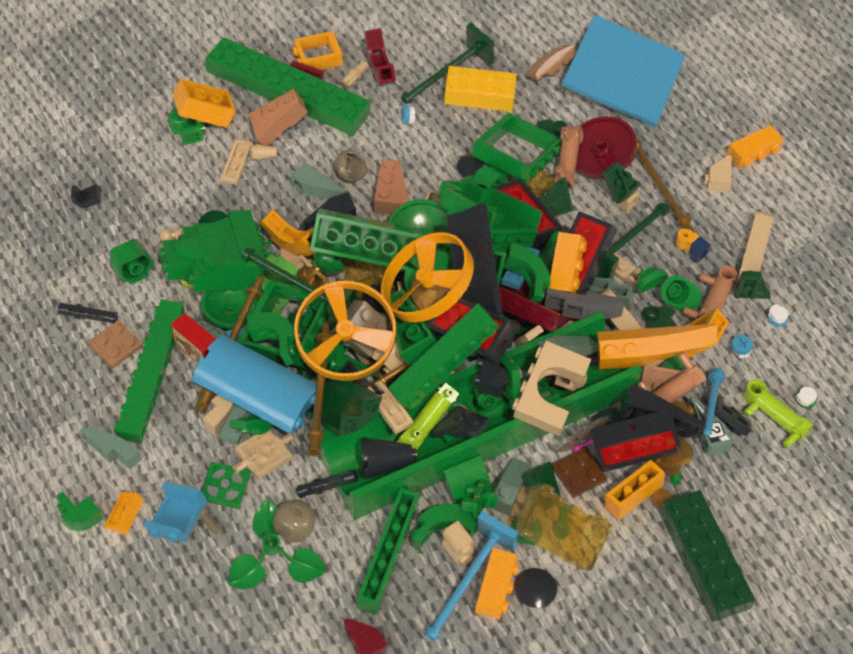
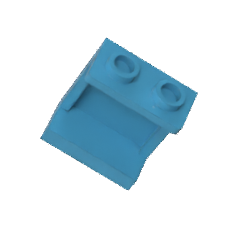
M165 482L162 487L166 494L152 522L145 520L143 525L147 529V533L154 538L163 537L174 543L177 541L186 543L208 500L200 489Z

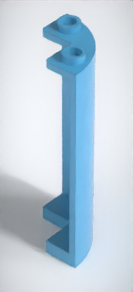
M225 335L218 337L207 348L209 353L205 359L201 357L194 371L192 381L290 434L303 427L306 410L315 404L316 383Z

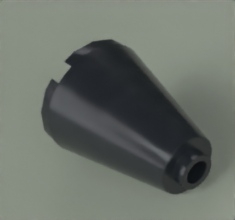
M361 437L364 479L412 465L413 461H417L416 448H412V444Z

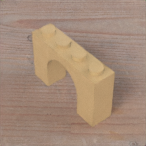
M546 341L543 347L539 346L535 355L538 360L536 364H531L528 371L530 378L528 381L524 380L520 392L523 394L520 399L516 398L512 409L515 410L514 418L559 436L569 411L546 402L538 392L537 383L546 376L559 375L582 384L591 359Z

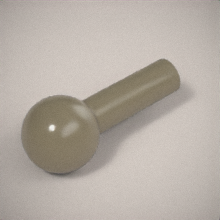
M205 506L198 520H202L214 534H218L221 528L209 516V510Z

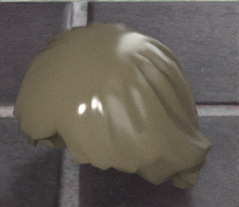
M345 150L336 157V171L346 181L357 182L367 174L368 169L366 168L365 160L358 152Z

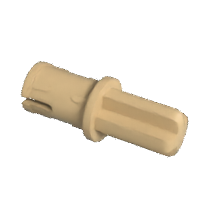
M361 61L355 68L350 69L349 74L342 80L343 86L345 88L350 87L356 80H360L361 76L368 70L369 65L365 61Z

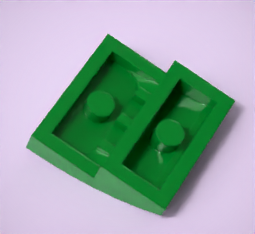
M479 454L442 469L446 487L450 490L453 504L462 505L463 498H467L468 485H478L480 479L487 480L486 491H493L485 465Z

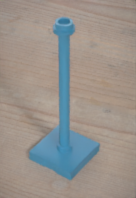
M484 511L478 516V532L489 539L433 626H427L425 629V636L432 641L440 638V629L494 545L498 543L511 552H514L518 546L519 532Z

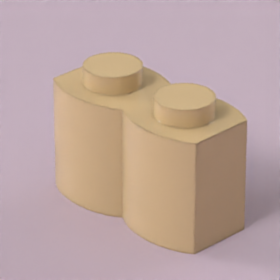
M457 521L444 530L442 546L458 566L460 564L466 565L472 560L475 541L461 523Z

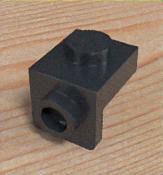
M95 184L81 190L74 185L72 186L71 199L81 209L101 202V187Z

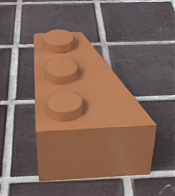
M293 89L250 112L249 117L257 140L262 145L270 146V143L277 137L280 139L283 136L282 133L289 126L292 128L308 112L303 99Z
M382 159L374 198V213L392 215L399 206L409 202L400 161Z

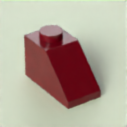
M349 618L344 620V629L356 654H386L388 642L384 634L380 635L377 628Z

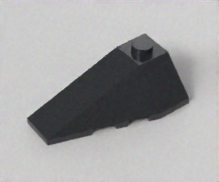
M629 385L622 399L615 422L670 409L677 435L698 438L705 427V422L651 391Z

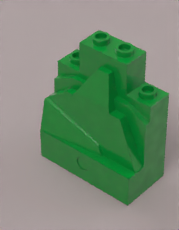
M442 180L438 198L442 200L440 206L448 210L447 214L451 215L467 210L479 203L487 205L493 248H508L511 242L524 247L533 246L543 211L496 188H481L467 180Z
M251 210L228 211V217L214 223H194L193 226L182 227V234L179 235V240H163L162 248H159V259H163L162 272L166 273L167 280L188 279V284L192 285L193 292L252 288L258 275L263 276L264 267L252 260L245 261L242 258V253L248 247L255 249L254 253L264 259L265 257Z

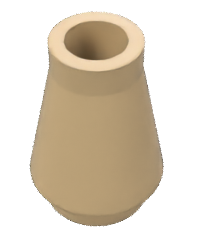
M256 143L250 146L251 160L259 161L277 156L276 147Z

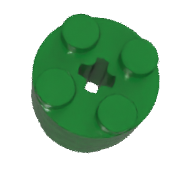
M131 239L119 246L113 247L110 251V265L124 283L135 284L146 279L149 276L148 272L150 269L153 270L154 260L137 239Z

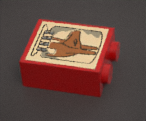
M186 313L176 318L171 324L175 346L198 365L201 357L205 359L209 353L207 348L216 338Z

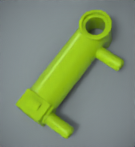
M759 379L749 381L743 395L744 400L750 404L744 410L745 415L750 416L759 408L790 433V436L783 442L786 448H789L795 441L800 442L810 432L813 424L805 417L799 416L769 392L763 381Z
M444 383L415 417L413 425L406 428L396 442L412 444V448L417 450L452 405L451 403L455 402L459 393Z

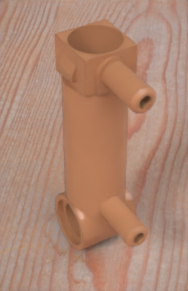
M581 126L562 127L561 130L562 145L559 163L555 167V183L560 178L566 177L568 189H573L579 144L583 141V129Z
M723 266L719 269L716 278L702 273L699 280L712 285L700 312L685 307L683 314L697 319L716 308L721 312L734 286L737 271L731 266Z
M685 352L681 353L678 357L686 367V370L653 392L670 403L675 402L706 380L699 367L690 361ZM643 380L637 383L639 388L651 391Z

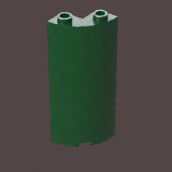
M305 364L304 368L299 367V375L317 383V372L307 364ZM326 366V370L331 371V372H336V371H334V370H332L331 368H329V367ZM325 377L321 424L338 435L354 433L363 428L379 410L382 396L353 380L341 381ZM314 405L307 409L305 412V415L312 419L314 414Z

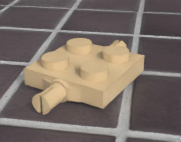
M269 430L261 435L256 434L235 446L234 452L242 461L233 465L234 471L239 473L241 470L248 468L258 479L264 477L292 460V454L286 449L285 444L293 441V436L288 433L279 438Z

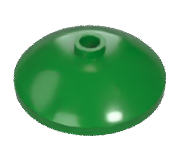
M245 289L206 291L201 299V311L204 317L212 324L222 328L233 329L248 294L245 292ZM255 298L248 315L252 314L258 303V298ZM246 317V320H245V322H244V324H243L242 327H244V326L246 325V323H247V317Z

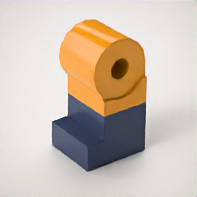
M689 229L679 230L676 238L678 248L689 252L692 255L691 260L696 264L709 253L711 244Z

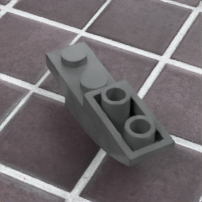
M548 288L544 307L563 311L562 316L584 319L602 312L605 319L622 316L625 299L587 291L585 296Z

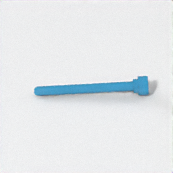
M712 368L709 372L708 379L711 383L703 430L706 436H709L712 432L718 389L725 377V372L721 368Z

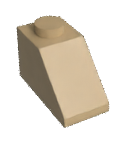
M730 155L712 165L708 174H705L704 184H707V191L729 192L732 183Z

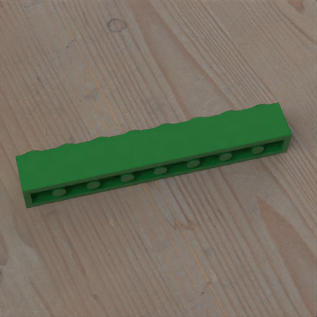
M161 299L159 306L155 307V318L149 324L148 338L144 339L143 353L138 356L137 370H134L132 373L131 387L127 388L126 402L122 403L120 419L114 425V432H116L117 436L127 442L142 444L175 345L171 324L176 318L185 314L184 304L181 302Z

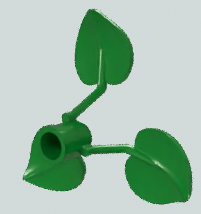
M266 499L256 511L252 525L255 534L258 537H264L262 540L264 550L261 551L260 559L257 562L256 558L249 554L238 556L230 566L227 583L233 588L243 590L258 586L266 576L264 568L260 566L265 555L273 556L279 552L291 562L288 572L296 582H311L324 575L326 568L320 556L311 549L299 548L294 552L293 558L286 553L284 548L280 546V540L277 536L279 534H276L273 527V519L278 507Z

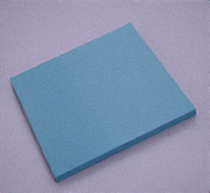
M595 14L562 82V86L656 127L685 54Z

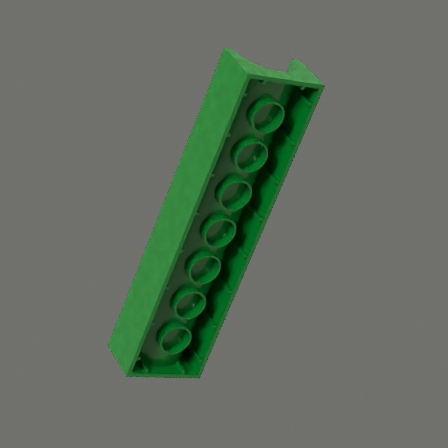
M598 312L555 332L506 351L505 355L512 359L513 363L521 369V386L524 380L528 381L530 378L528 371L531 364H536L538 360L535 357L538 350V342L554 335L591 337L598 344L597 332L605 331V316L602 312ZM476 364L450 375L440 382L433 392L425 396L418 406L412 410H408L404 406L403 408L411 419L414 420L435 392H438V388L446 383L459 393L457 397L465 394L475 411L481 410L482 408L478 404L474 389L477 386L475 385L476 374L481 373L482 368H478L479 364ZM599 365L589 366L586 372L587 380L584 387L577 388L575 391H569L562 386L555 385L556 375L546 376L541 380L560 394L561 399L550 404L569 411L564 426H567L622 401L629 385L638 387L637 383H639L642 369L639 365L630 369L599 370ZM502 393L501 398L497 397V402L501 400L507 402L508 400L507 397ZM512 408L509 409L508 414L490 421L488 427L479 437L466 436L449 445L443 436L441 438L435 437L433 432L437 428L435 425L416 450L417 461H413L412 465L364 479L361 437L396 442L405 431L403 430L395 435L380 412L377 411L363 428L354 433L338 435L328 428L323 429L324 439L321 441V454L319 457L330 476L353 469L357 471L358 482L337 487L353 520H356L394 503L400 488L417 493L444 481L442 469L478 454L484 463L550 432L514 418L515 410Z

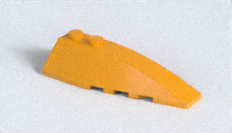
M717 323L597 332L599 370L631 368L637 365L640 367L680 355L683 352L687 353L717 344Z

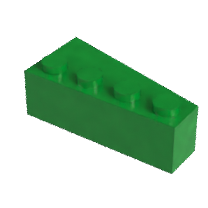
M400 289L391 294V304L405 295L406 292ZM410 296L396 309L402 312L420 311ZM394 315L396 322L395 339L399 356L412 366L439 338L426 326L428 321L407 322Z

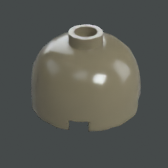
M297 499L282 503L276 510L273 519V527L276 534L278 533L282 536L281 539L291 543L305 540L313 532L315 525V514L310 505Z

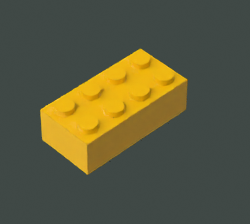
M449 66L444 104L512 112L517 73Z

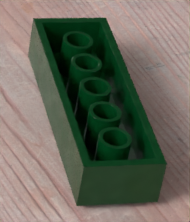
M701 490L663 501L659 513L711 621L715 622L751 610L756 599Z

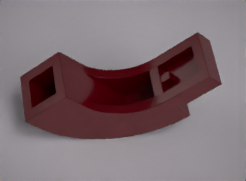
M381 28L364 31L366 54L375 81L378 84L396 81L394 65L389 62L386 55Z

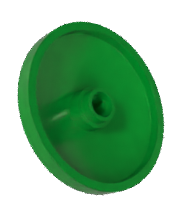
M418 199L406 202L392 213L387 222L434 233H449L446 217L449 215L447 214L448 210L431 200Z

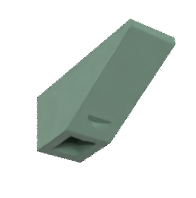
M307 163L291 174L292 186L304 195L330 199L333 196L346 193L342 186L335 184L328 176H324L315 167H311Z

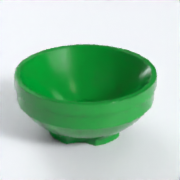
M652 266L640 272L635 286L638 293H643L658 286L668 278V274L665 270Z

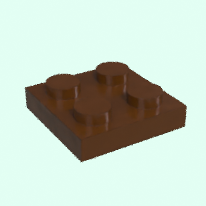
M586 447L551 464L553 471L572 499L607 482L608 479Z

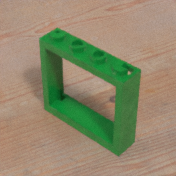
M507 113L475 141L471 156L517 179L521 178L525 183H528L537 176L540 170L543 171L546 165L553 161L555 156L560 154L562 140L558 136ZM509 132L546 151L529 166L491 146Z
M270 280L252 314L260 312L272 313L279 298L303 302L310 293L298 286ZM315 298L310 303L320 307L301 342V347L306 355L317 344L316 336L321 333L322 324L329 319L328 311L331 309V305L319 298ZM246 323L237 342L270 360L284 363L279 348L258 344L253 341ZM297 350L296 355L293 356L294 364L292 365L304 368L306 362Z

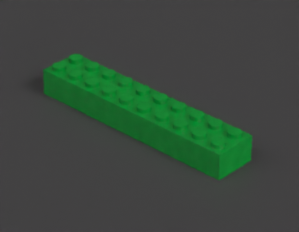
M225 37L205 57L206 71L269 100H274L295 89L304 101L308 112L306 116L351 136L356 134L371 114L370 100Z
M319 208L310 250L388 266L392 259L406 245L434 232ZM450 243L436 244L437 251L444 252L452 257ZM493 248L498 285L500 284L507 254L506 248ZM417 253L402 266V270H406V268L418 270L411 263V260L417 256ZM453 261L449 264L447 268L453 266Z

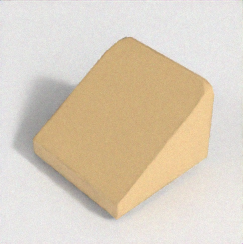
M636 191L628 195L617 206L624 212H628L637 204L640 192Z

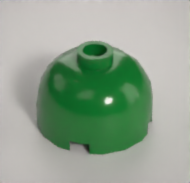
M321 252L313 254V265L321 269L326 275H336L346 270L339 256Z

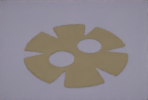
M609 417L599 418L590 423L585 430L582 428L567 440L569 442L560 447L559 453L562 451L566 452L580 444L582 440L585 441L590 438L592 434L591 432L587 433V431L598 425L596 428L605 425ZM581 436L577 441L570 444V442L573 441L575 438Z

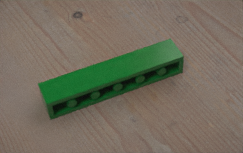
M477 304L388 387L401 405L408 410H412L420 404V401L425 396L433 392L440 382L448 378L456 367L463 364L471 353L478 350L486 339L493 336L500 327L499 324L480 304Z
M403 488L399 489L358 594L357 609L378 615L418 510L420 494Z

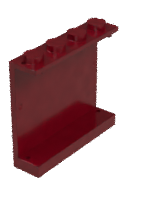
M526 280L519 290L508 286L499 287L503 310L536 325H540L547 330L555 332L573 319L562 316L563 311L544 307L547 291L541 302L535 303L528 300L529 285Z

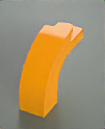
M273 209L259 223L271 235L269 239L282 249L298 256L301 254L303 256H310L316 252L310 250L314 231L313 227L306 231L297 230L290 226Z

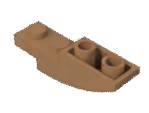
M562 45L550 50L530 67L526 76L534 77L536 80L544 78L545 74H557L558 70L563 69V64L570 63L569 60L574 59L579 47L574 48V45Z

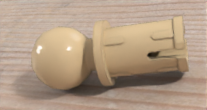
M174 227L175 231L163 229L159 233L160 241L173 240L175 238L179 240L182 228L176 229Z

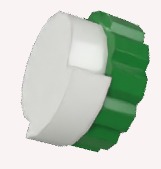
M803 387L795 395L796 403L802 408H812L817 403V393L811 387Z

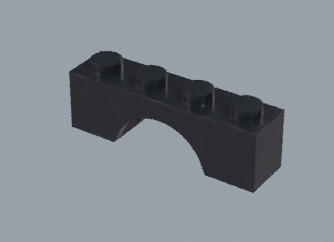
M509 319L516 326V320ZM512 339V341H511V343H510V345H509L508 348H511V347H512L513 339ZM480 356L478 368L482 369L481 373H477L475 378V385H478L477 393L501 398L506 370L497 363Z

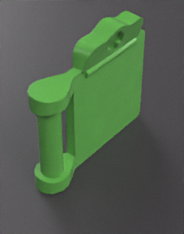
M269 255L266 259L292 275H297L299 269L282 256L277 258L274 255ZM264 268V280L259 292L262 289L265 290L270 280L290 285L294 284ZM279 298V304L274 307L272 313L281 315L290 300Z

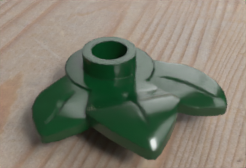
M546 119L537 122L539 128L560 138L562 127H568L567 123L562 120L554 122Z
M652 305L643 311L642 316L647 322V328L676 326L671 318L675 314V310L669 306L656 307Z

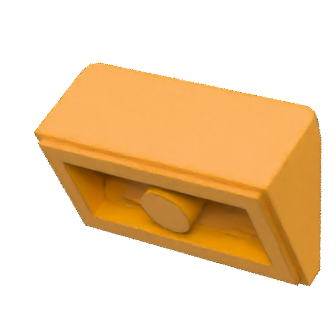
M121 492L104 528L127 535L144 499L137 492Z

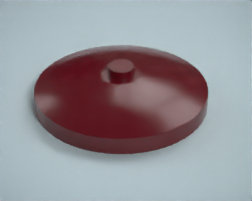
M603 116L590 119L580 125L583 129V141L579 144L575 169L577 173L587 178L604 179L602 172L613 163H619L624 169L632 163L637 153L638 144L635 132L627 122L616 117Z

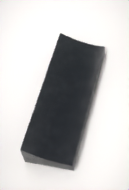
M479 203L467 210L447 215L449 234L458 237L471 252L474 262L471 281L461 298L475 305L480 304L484 309L495 314H503L487 205ZM450 243L454 270H463V248L457 244Z

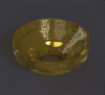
M540 170L535 178H532L525 184L535 195L542 196L555 184V179L548 172Z

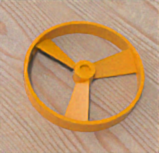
M438 232L422 236L406 245L392 259L382 279L381 295L390 305L393 314L403 321L422 322L433 319L450 309L466 291L474 270L472 254L464 243L452 234ZM453 243L461 246L464 251L463 270L433 271L436 244ZM417 253L420 269L416 273V278L420 283L391 304V288L396 275L402 266ZM420 284L425 288L438 285L451 289L441 300L423 310L415 312L396 310Z
M354 281L328 283L309 294L298 309L294 325L296 346L306 364L318 374L341 381L360 379L378 370L390 356L396 336L395 317L386 299L373 288ZM344 289L359 290L375 298L389 315L392 331L356 327L350 320H347ZM326 293L338 321L336 334L306 355L298 338L299 321L306 307L315 298ZM354 339L386 352L374 365L355 373H336L320 367L341 340L349 341Z

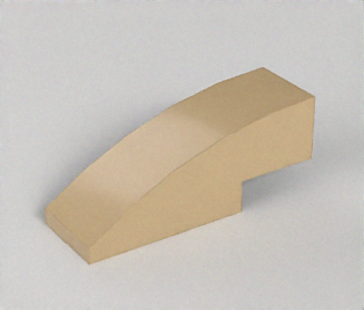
M220 395L211 400L213 409L203 417L204 428L215 437L222 430L234 406V403Z

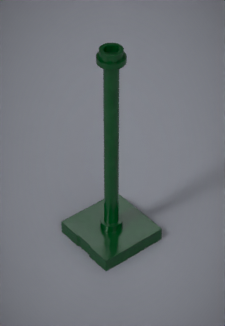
M469 23L466 26L467 48L469 49L410 92H403V95H401L402 101L405 104L412 103L413 97L448 73L449 66L456 67L473 54H476L489 66L494 63V41L473 23Z
M657 204L653 213L609 248L596 276L597 278H613L619 260L614 253L660 215H667L669 211L667 204Z
M248 247L244 249L242 258L245 261L252 260L310 294L317 289L255 254V249ZM344 289L346 311L352 302L357 300V290ZM326 293L317 297L330 304ZM331 307L328 315L330 330H333L338 321Z

